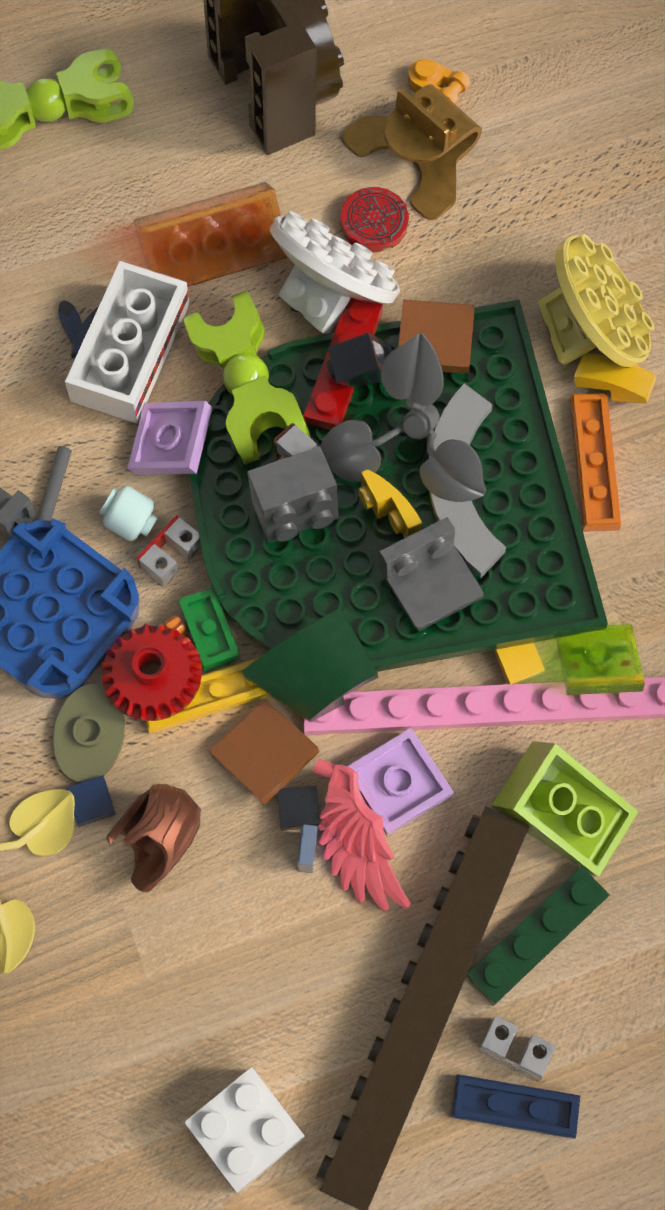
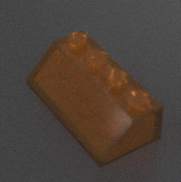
M267 182L133 220L148 270L187 282V287L288 258L270 232L273 221L276 217L281 216L275 189Z

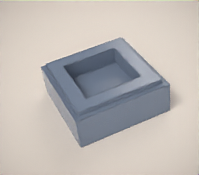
M304 824L301 827L297 869H299V872L313 873L318 826Z

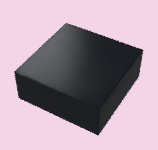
M316 786L283 788L277 793L281 831L301 829L304 824L313 826L320 824Z

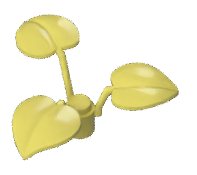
M53 789L34 794L23 800L15 808L9 821L11 830L21 838L17 841L0 843V851L20 848L27 844L32 853L38 856H50L63 850L70 842L75 828V799L72 792ZM17 899L10 900L3 905L0 900V972L3 974L11 972L23 961L30 950L35 934V921L30 908L24 902Z

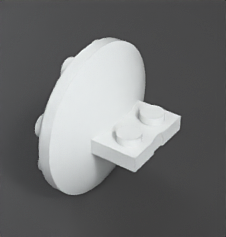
M289 211L287 216L275 218L270 227V232L286 256L295 264L278 295L292 308L300 311L304 318L320 332L331 333L351 298L377 303L394 302L400 292L399 285L392 277L395 271L381 261L377 260L375 262L370 259L373 253L368 248L359 243H354L351 246L345 240L328 233L330 228L321 221L311 218L310 222L307 223L308 221L304 217L293 211Z

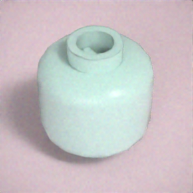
M124 486L120 490L114 488L99 513L104 516V527L127 541L135 540L140 533L147 537L157 520V517L151 514L154 509V501L130 486Z

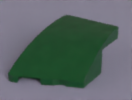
M341 608L325 615L285 639L242 671L247 681L253 682L268 692L274 699L282 704H286L295 713L309 722L344 705L345 695L378 678V672Z

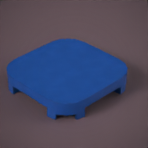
M54 518L51 521L36 520L26 524L22 521L12 529L13 536L0 550V669L28 691L42 698L58 699L71 695L75 690L83 686L104 661L107 648H111L117 636H123L133 626L139 615V593L134 577L125 568L121 570L67 530L65 523Z

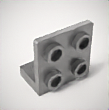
M448 517L380 551V571L417 631L483 598L481 587L454 546L455 527Z

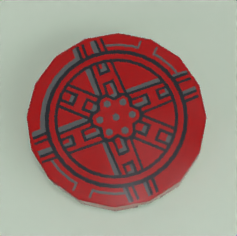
M380 187L362 188L351 194L343 203L340 214L341 230L344 232L348 242L351 245L359 243L374 253L381 252L384 248L390 246L393 248L398 245L406 235L409 222L407 206L400 196Z

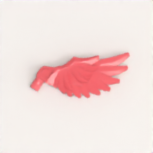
M318 759L314 767V774L330 779L325 802L329 803L320 814V819L323 820L318 825V829L324 831L319 841L320 845H327L323 858L326 860L332 858L331 874L337 876L341 871V889L349 890L350 885H352L357 901L360 903L366 899L367 887L369 894L382 911H387L390 908L386 893L403 908H409L411 903L402 890L389 863V860L394 859L395 856L385 837L383 817L366 805L359 789L358 772L345 765L333 764Z

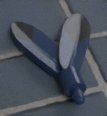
M64 300L59 304L58 315L67 337L73 344L71 357L75 360L98 307L91 312L82 324L75 306Z

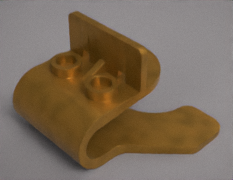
M428 84L412 96L404 89H400L397 92L396 109L389 116L360 117L344 130L342 142L358 157H365L377 150L390 149L399 157L415 162L421 174V184L411 197V206L424 218L436 220L455 205L456 164L476 145L481 136L482 128L433 84Z

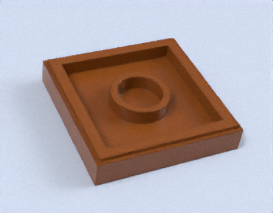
M403 299L398 347L409 341L416 334L423 333L437 353L442 372L469 374L475 305Z
M266 699L209 750L211 757L263 806L320 752L317 745Z

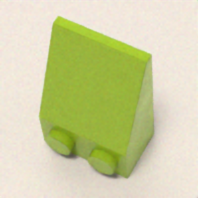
M532 741L491 805L500 813L529 825L528 834L578 866H583L587 872L596 877L600 876L639 812L557 744Z

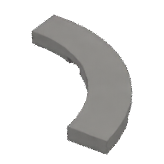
M464 383L451 398L437 423L434 450L436 451L442 442L451 439L462 440L470 445L477 429L492 411V404ZM429 491L437 522L446 517L449 518L455 527V548L467 567L481 579L505 553L506 547L484 525L477 514L472 500L465 502L448 501L435 496Z

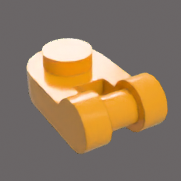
M429 59L415 61L408 70V85L415 93L424 86L433 84L454 104L458 101V94L465 92L470 85V79L464 72L459 70L452 71Z

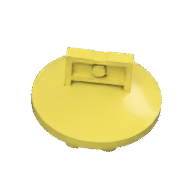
M586 234L581 236L573 235L562 241L555 252V266L560 287L537 301L544 322L552 336L551 341L558 361L567 365L595 347L612 361L624 367H634L646 360L650 352V332L654 330V324L650 316L643 311L639 302L643 299V296L637 284L627 280L614 262L613 254L606 244L601 243L597 245ZM633 306L635 307L636 311L638 312V315H635L634 310H633Z

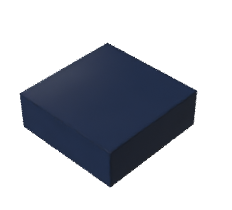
M104 775L66 787V790L74 795V817L78 827L116 815Z

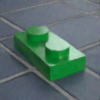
M213 587L178 599L204 671L240 659L239 650Z

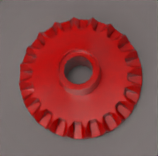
M145 623L140 628H130L121 637L117 636L111 648H107L104 662H102L101 679L108 699L123 714L137 720L158 721L178 714L192 702L201 685L202 664L197 648L194 647L188 637H185L176 628L171 629L162 624L150 626ZM149 663L160 665V669L154 674L147 675L141 672L142 668Z

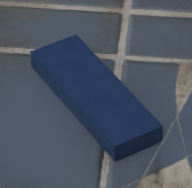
M457 1074L450 1118L576 1139L581 1095Z

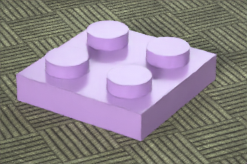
M206 401L144 403L127 469L135 475L197 474L213 407Z
M412 728L348 765V767L358 772L359 789L366 805L383 817V830L386 836L452 797L454 793Z

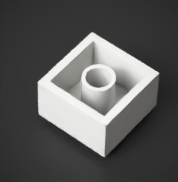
M252 1067L184 1122L237 1193H240L305 1138L304 1134Z

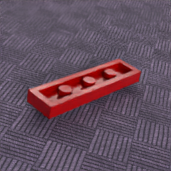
M351 298L341 314L330 346L365 333L375 335L383 313V304ZM327 351L303 418L306 424L331 430L337 424L343 422L355 387L348 388L338 384L337 381L331 378L327 368V360L330 359Z

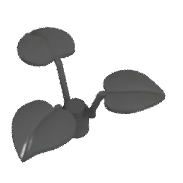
M418 333L409 341L393 350L386 357L381 368L382 383L389 395L399 400L407 399V406L413 408L404 416L403 424L372 440L371 429L364 421H343L327 433L320 447L333 473L351 482H361V472L368 469L376 473L380 467L381 456L376 446L385 443L402 432H405L413 439H423L426 437L427 453L431 458L427 459L420 467V477L425 487L435 496L448 501L465 502L484 496L486 488L483 480L482 464L476 451L468 443L454 439L442 442L436 451L434 450L436 433L433 429L436 428L440 417L438 410L432 404L439 398L442 392L443 372L432 344L423 333Z

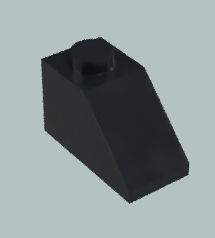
M365 333L327 347L330 359L327 360V368L334 381L348 388L381 383L382 364L392 352L391 346L370 333Z

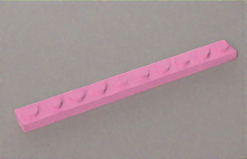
M665 677L351 692L344 696V705L312 722L303 718L304 735L406 731L410 728L412 730L665 718Z

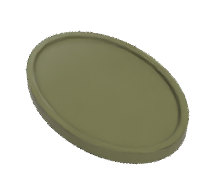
M87 684L75 690L64 702L56 719L53 734L55 757L64 775L75 783H81L102 775L105 776L114 766L123 746L125 735L124 714L108 699L102 684Z

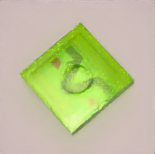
M632 624L607 625V628L603 630L556 638L566 695L644 691L645 680Z

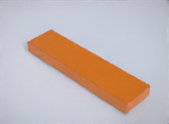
M607 393L571 394L569 401L583 532L619 531L621 528V517Z

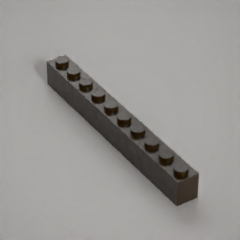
M486 806L481 817L473 814L464 834L465 837L471 839L465 853L457 850L448 871L455 875L451 887L448 889L442 886L434 903L433 909L440 911L433 926L426 923L417 945L424 948L419 961L416 963L410 960L400 983L407 985L401 1001L393 998L384 1021L391 1024L385 1039L379 1036L376 1037L367 1059L374 1062L368 1078L362 1075L359 1076L350 1099L357 1101L352 1116L350 1118L343 1114L335 1131L333 1139L340 1142L333 1158L325 1154L315 1179L323 1182L319 1190L320 1192L357 1210L369 1209L527 834L529 825Z

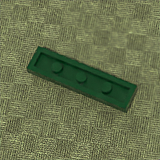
M581 866L470 970L466 977L495 1006L603 903L610 894Z

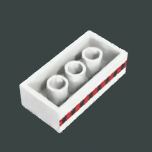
M119 261L65 380L70 402L138 424L143 405L149 399L189 307L187 282Z

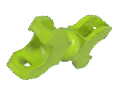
M100 49L80 54L68 69L56 73L58 82L52 79L40 78L31 83L27 90H25L23 81L10 84L0 80V150L12 147L20 140L23 133L35 129L34 119L41 122H54L67 111L69 119L83 117L90 121L105 123L129 115L133 110L135 100L127 85L122 82H115L118 80L121 72V63L117 54L111 49ZM103 64H109L106 68L98 69ZM117 99H123L118 103H110Z
M248 290L232 297L235 313L232 319L224 325L214 327L206 324L199 312L183 318L189 337L200 359L208 364L218 365L223 368L224 386L235 399L234 405L227 415L226 427L245 465L259 459L257 440L260 434L268 428L280 427L289 431L296 425L310 437L296 398L289 391L275 388L269 384L268 368L263 360L257 356L258 347L264 339L265 328Z

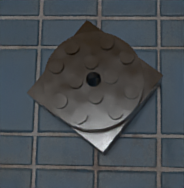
M203 0L207 53L224 84L227 85L236 81L238 73L250 69L251 103L248 104L249 126L267 156L314 136L316 105L335 98L340 89L343 88L340 67L344 65V59L339 47L334 43L326 19L328 17V8L325 1Z

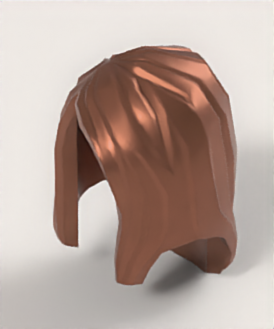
M160 783L152 785L149 790L140 795L130 805L109 834H107L106 841L110 845L121 834L125 836L124 844L132 846L135 854V868L130 880L135 888L141 892H150L167 876L190 847L200 827L201 808L181 788Z

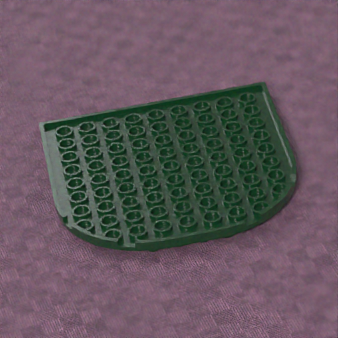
M520 299L475 307L469 374L443 372L442 392L439 398L432 404L438 410L439 417H441L451 398L464 383L492 404V411L483 420L470 444L480 458L486 488L484 496L472 500V503L484 525L506 547V550L481 579L471 571L483 591L482 599L420 631L415 629L380 571V551L405 538L402 533H395L388 515L377 519L372 508L366 509L358 493L361 482L345 480L332 472L337 484L338 518L334 519L326 527L320 529L312 527L298 532L290 540L267 542L253 507L247 471L279 461L278 459L282 456L277 452L276 441L288 431L284 428L272 427L262 432L257 440L259 459L245 465L226 427L227 415L234 405V396L226 389L224 384L216 391L208 403L213 408L197 474H190L191 491L202 554L211 586L224 611L235 625L252 641L266 651H269L306 626L341 608L376 671L380 672L607 628L606 614ZM401 321L379 324L374 335L389 343L392 351L398 348ZM334 333L285 343L268 350V355L260 358L268 368L269 384L275 388H282L292 393L296 398L302 415L305 413L326 357L327 347L330 346ZM382 382L356 386L343 421H364L371 429L372 440H375L403 424L404 416L413 408L407 406V399L399 400L389 395ZM306 424L310 438L317 443V447L321 446L324 437L330 430ZM402 432L385 443L376 446L381 456V464L376 474L388 481L406 498L421 519L422 529L436 523L437 520L431 504L429 490L425 487L420 477V467L429 459L427 438L413 439L405 432Z

